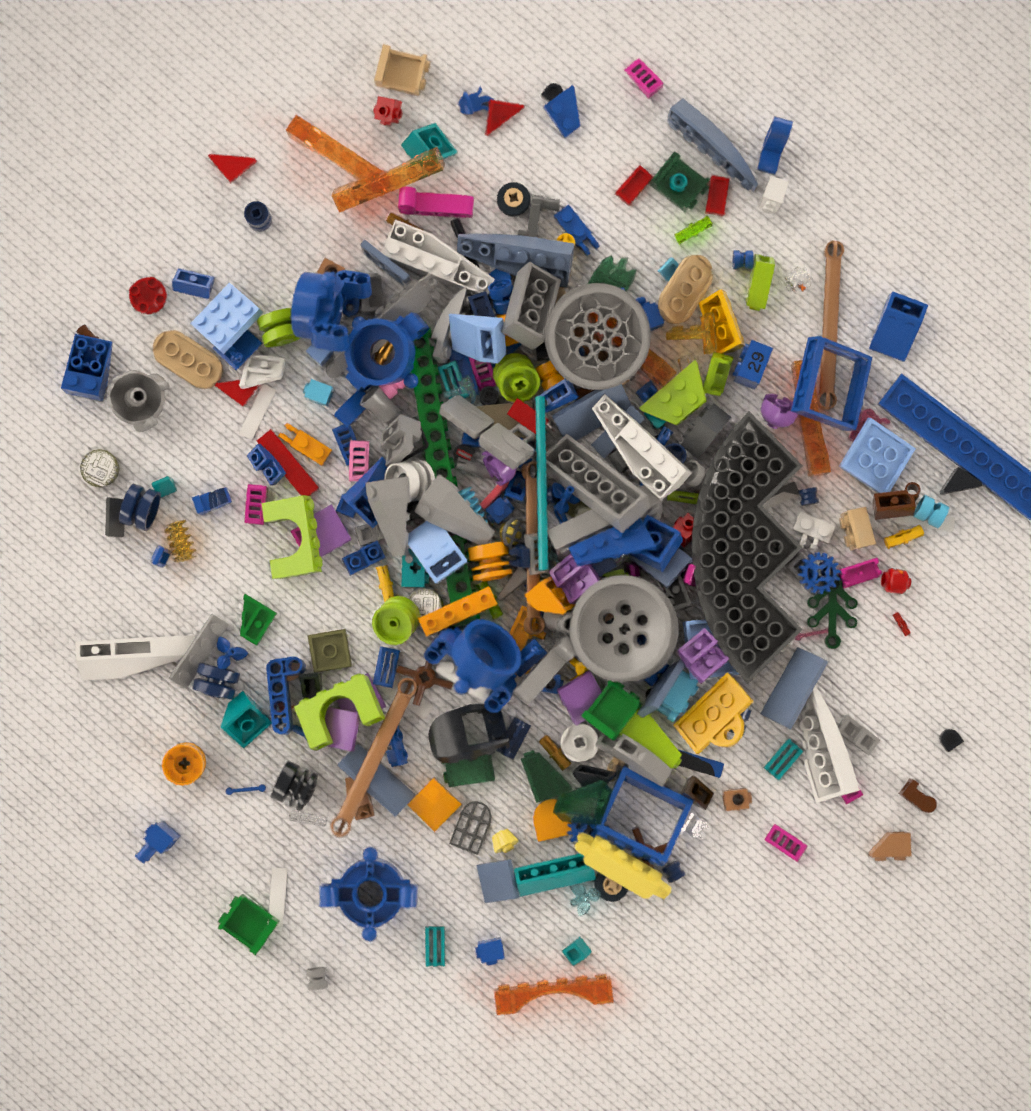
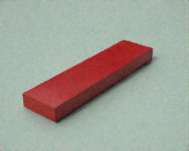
M272 429L257 440V443L266 448L286 472L285 477L301 496H311L319 489L317 484Z

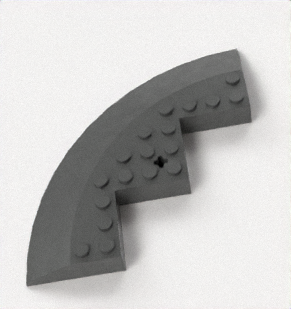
M750 411L731 430L718 449L706 473L698 496L692 532V563L696 566L694 579L706 622L714 638L718 641V646L724 655L729 658V663L747 684L803 630L763 589L803 548L763 505L803 465ZM775 544L777 546L775 548L777 552H772L770 545Z

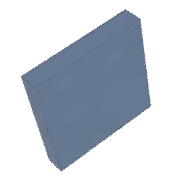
M511 859L476 865L485 903L520 897Z

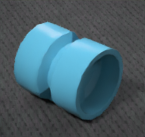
M924 495L919 501L913 517L921 521L927 520L929 525L938 529L948 514L949 506L941 502L935 503V499Z

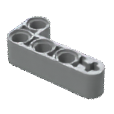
M568 634L560 638L547 651V654L538 661L513 690V693L526 705L530 704L564 664L576 655Z

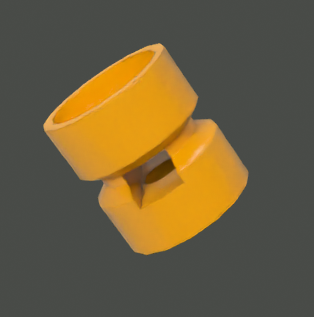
M551 361L535 368L540 380H543L541 386L544 392L565 379L556 370Z

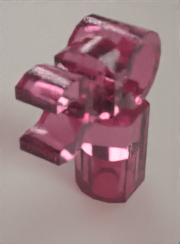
M872 409L862 410L856 431H851L848 440L854 442L867 418H872L879 424L883 422L888 425L890 421L886 418L880 419L879 415L875 414Z

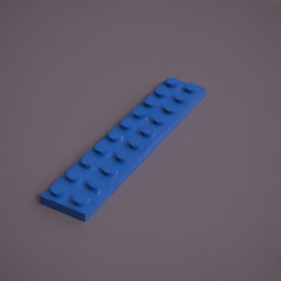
M900 374L877 405L961 469L981 481L982 485L1027 519L1031 520V471L906 376Z

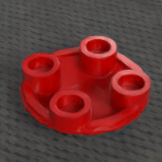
M146 277L139 279L130 286L129 299L136 311L150 315L157 313L164 307L167 300V292L164 285L156 278Z

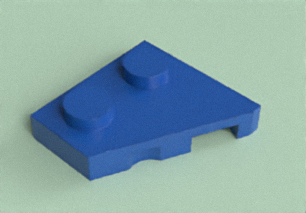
M572 85L543 106L564 138L580 127L575 87Z

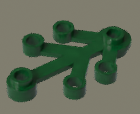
M841 578L834 581L836 587H830V592L824 590L823 594L817 593L814 597H810L807 600V606L813 609L818 607L819 601L828 594V602L814 616H810L807 619V625L811 628L817 627L819 621L828 613V635L825 637L824 643L829 649H836L841 644V639L836 634V613L845 621L847 628H855L858 623L857 619L851 617L837 602L838 594L845 601V606L848 609H854L858 605L857 600L852 598L842 588ZM811 599L816 601L815 606L810 605ZM849 600L854 601L853 607L848 605ZM811 618H814L816 620V624L814 626L810 624ZM849 619H853V620H854V625H853V626H849V624H848V620H849ZM830 638H834V645L829 644Z

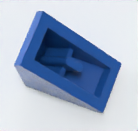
M516 471L515 476L508 484L504 496L520 504H523L526 496V486L522 472Z

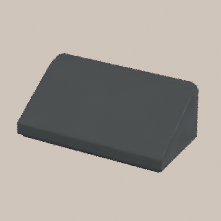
M106 498L105 535L108 537H124V524L119 521L123 499Z

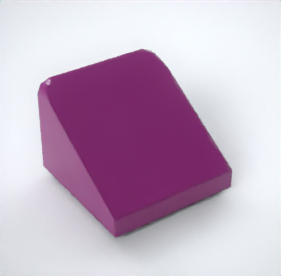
M633 561L624 563L625 570L629 576L641 578L640 568Z

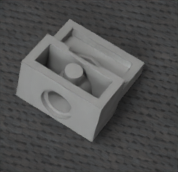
M400 414L382 431L380 448L387 450L386 467L394 463H400L403 458L411 454L414 447L413 443L418 441L422 434L420 421Z

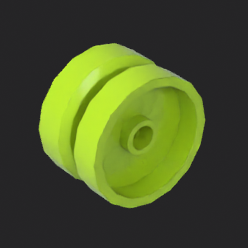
M292 308L272 311L257 319L259 330L265 332L261 336L265 347L283 346L301 339L294 335L292 329Z
M520 353L508 354L499 363H496L493 369L494 381L501 395L507 401L514 403L517 398L523 402L527 401L537 393L540 387L538 372L526 355Z
M402 596L390 597L374 613L372 628L376 636L386 644H403L417 630L420 624L418 618L421 615L418 607L410 599Z

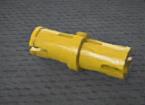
M917 525L907 530H899V533L884 537L883 540L886 548L890 549L900 544H908L913 539L923 537L924 531L921 525Z
M388 565L376 567L380 582L378 586L382 590L384 602L390 597H394L392 587L394 583L390 579Z

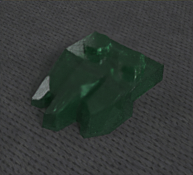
M611 255L601 261L587 284L603 283L620 289L623 287L628 292L634 282L637 270L633 268L629 271L626 270L628 257H622L615 264Z

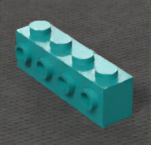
M579 853L514 868L518 891L520 897L596 880L594 869L584 863V855Z

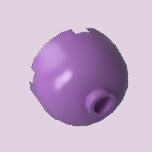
M766 394L761 405V415L767 422V425L773 429H778V427L784 428L793 424L798 417L797 413L791 412L793 401L786 397L783 400L778 399L777 394Z
M488 451L482 453L485 456L483 463L492 478L495 476L498 479L496 483L499 486L513 479L517 468L512 470Z

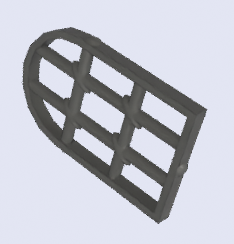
M513 517L503 527L502 540L509 549L514 548L512 544L515 541L525 546L524 536L522 540L515 538L518 531L526 535V530L519 528L521 522L526 524V521L522 518ZM518 520L517 525L511 524L513 521ZM509 526L515 529L513 535L506 533ZM506 537L511 539L509 544L507 543Z
M478 801L468 803L460 812V817L449 844L478 855L487 830L491 825L492 816L488 806ZM474 804L469 814L464 813L466 807ZM477 804L484 806L479 818L473 816ZM486 809L490 816L489 822L482 820ZM462 815L468 817L463 830L457 828ZM474 819L478 821L475 831L473 833L467 832L470 821ZM484 823L487 827L483 837L477 835L480 824ZM456 831L462 832L458 845L452 843ZM466 834L472 836L468 849L461 846ZM476 838L481 840L477 852L471 850Z

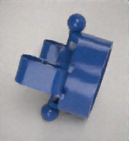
M342 270L336 274L335 272L324 274L302 273L296 284L292 301L291 323L294 335L299 338L311 339V344H314L318 349L336 352L346 351L350 345L348 330L345 326L339 325L343 312V303L346 297L359 299L370 297L372 295L370 276L366 273Z
M410 313L405 318L400 315L395 321L378 318L365 320V318L360 316L354 318L352 321L353 330L348 336L350 345L345 351V360L348 366L346 370L349 372L345 378L358 392H364L372 385H391L402 380L407 388L416 387L418 377L411 373L414 368L413 363L415 359V345L413 341L421 338L430 329L417 313ZM380 340H388L394 347V358L387 365H380L373 358V347Z
M479 619L470 622L463 631L458 627L454 630L444 628L426 649L424 657L431 664H437L446 654L453 658L458 668L456 676L459 680L454 685V689L458 694H466L469 688L474 690L479 687L491 689L492 691L484 702V706L489 712H499L513 696V690L517 686V682L514 680L517 675L514 673L521 665V653L514 638L498 624Z
M367 847L362 854L364 859L351 865L341 879H332V883L320 885L319 907H340L349 920L357 926L364 927L362 938L367 942H372L377 937L375 928L389 922L395 917L400 908L417 907L418 884H410V879H403L401 873L393 864L378 858V852L374 847ZM366 881L378 883L383 890V898L375 906L363 904L358 897V889Z

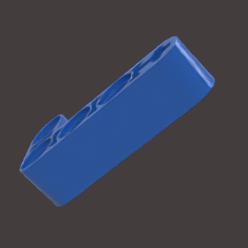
M774 116L763 143L757 167L758 171L776 175L781 153L790 136L793 121Z
M297 657L273 659L266 666L272 728L275 733L280 735H288L293 730L289 681L287 677L303 674L306 670L305 662ZM298 661L300 667L297 671H293L291 665ZM276 664H280V672L274 674L273 667ZM278 683H282V691L276 693L275 686ZM280 702L285 704L282 712L277 711V705ZM282 722L287 725L283 729H279V726L282 725Z

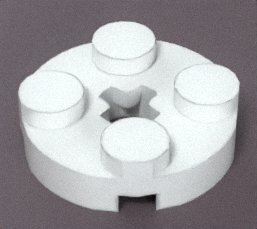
M580 723L577 726L572 724L562 733L560 739L562 751L572 761H587L598 750L595 747L598 736L594 729L586 724ZM580 737L584 738V747L580 746L577 748L574 740Z

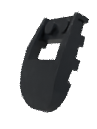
M484 704L466 705L438 716L431 724L428 733L431 752L438 761L443 763H459V760L466 759L475 761L477 757L495 754V749L506 746L507 749L510 748L502 711L500 710L497 713L489 712ZM477 712L483 715L489 742L469 746L462 716L467 715V713Z

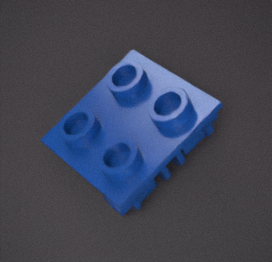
M247 329L224 354L215 346L212 349L237 370L263 343Z

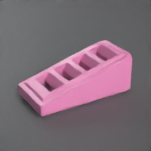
M350 440L349 481H358L369 470V441ZM354 447L365 448V451H354ZM354 455L365 456V459L354 458ZM354 463L364 464V467L354 466ZM354 471L364 472V474H354Z

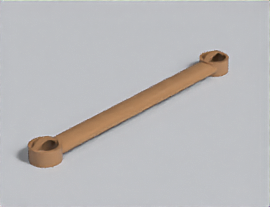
M836 240L830 241L824 249L826 270L822 337L837 342L841 256L844 253V246ZM830 245H833V256H830L827 251ZM837 246H838L839 249H840V255H839L838 257H837ZM823 349L820 391L816 401L820 409L827 411L832 409L837 402L835 395L837 355ZM823 394H826L825 407L820 403V397ZM830 396L833 398V404L831 405V407H829Z
M536 461L525 463L521 471L526 486V534L538 533ZM532 465L536 469V475L534 478L530 476V468ZM527 568V592H529L540 583V574L530 575L529 568ZM527 602V618L524 620V630L530 635L540 634L545 628L541 611L532 608ZM534 618L538 622V629L535 632L532 629Z
M404 678L399 682L398 691L337 817L331 822V832L336 837L342 838L349 834L350 825L410 699L416 694L417 684L411 678ZM408 682L405 692L402 693L401 685ZM413 685L414 691L408 694L411 686ZM342 820L338 831L335 832L333 827L335 822ZM345 823H347V824H348L347 830H346L344 833L341 834V832H342V830H343V828H344V826H345Z

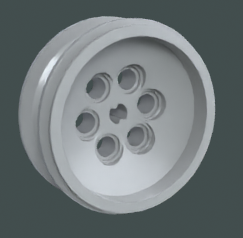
M603 283L585 284L570 290L555 303L546 326L545 346L552 364L565 379L586 389H609L629 380L643 365L650 347V325L641 305L626 291ZM591 312H595L598 315V320L595 323H589L587 320ZM610 317H614L617 321L614 328H608L606 325V321ZM578 326L584 328L582 337L574 336V329ZM597 331L599 334H603L600 342L593 339V334ZM615 336H619L622 340L621 345L618 347H614L611 343L612 338ZM583 345L589 347V353L586 356L579 354V348ZM602 350L608 353V358L604 361L598 359V353Z
M612 576L590 586L578 599L572 612L573 619H570V638L579 660L597 676L611 681L634 682L652 676L669 661L678 641V618L669 598L655 585L634 576ZM630 605L631 613L629 615L622 613L623 606ZM607 614H612L614 616V621L612 624H607L605 622V617ZM642 615H646L648 619L647 624L644 626L638 623V619ZM625 624H628L630 626V631H627L626 635H624L621 631V628H624ZM607 633L613 635V641L610 644L604 641V636ZM644 634L647 642L644 645H639L637 639L640 635ZM626 643L629 645V652L622 654L620 647Z

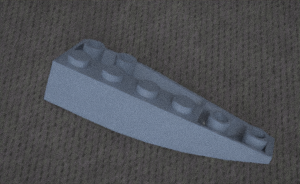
M684 98L670 108L667 121L672 129L675 131L679 130L688 142L695 143L701 153H707L712 157V161L717 166L724 167L727 170V174L741 181V185L745 189L752 190L753 192L756 190L758 182L749 166L727 136L712 121Z
M459 234L457 253L514 276L527 263L531 262L560 279L559 287L567 288L575 244L520 235Z

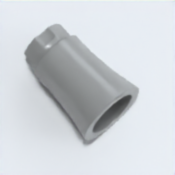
M379 386L372 387L360 401L362 407L369 410L388 425L400 414L403 415Z
M568 611L564 614L544 612L543 620L547 629L566 634L570 633V619H573L572 613Z

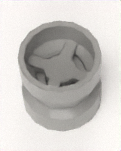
M315 967L306 970L310 981L308 983L309 990H320L328 987V982L325 980L326 967Z

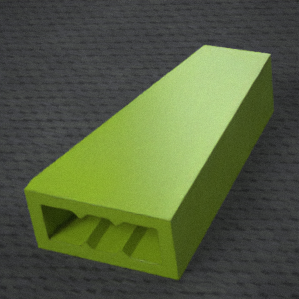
M636 712L619 734L621 736L624 734L644 746L661 759L671 770L672 768L676 769L682 761L680 759L682 754L650 714L640 717Z

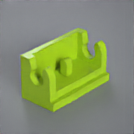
M713 352L703 384L705 394L721 396L733 361L732 356Z

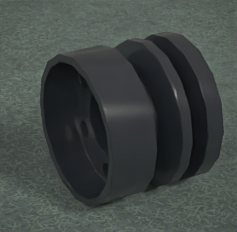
M288 760L278 776L270 798L283 803L289 796L291 797L289 806L293 807L298 800L296 810L302 811L315 791L318 774L313 772L311 777L307 779L310 770L306 769L300 776L298 775L300 766Z

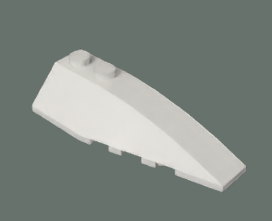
M815 685L801 711L802 722H800L801 730L804 731L805 741H802L803 749H806L807 759H804L805 768L816 803L850 794L860 789L841 733L827 704Z

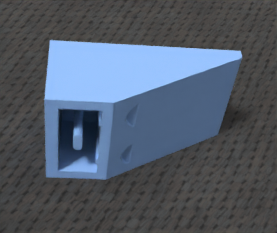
M449 314L452 349L477 361L499 363L507 354L505 334L501 332L504 323L503 318Z
M426 521L408 534V545L436 585L468 563L447 531Z

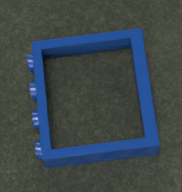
M821 336L808 337L791 412L843 431H856L873 357ZM823 349L855 362L842 421L810 409Z
M624 766L614 783L592 832L604 840L613 842V845L620 849L625 848L631 851V854L635 857H643L649 860L651 865L655 864L663 867L670 857L694 801L665 786L662 787ZM623 781L682 810L663 855L604 826Z

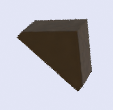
M693 775L687 779L680 793L693 800L694 805L704 810L707 809L714 795L706 785Z

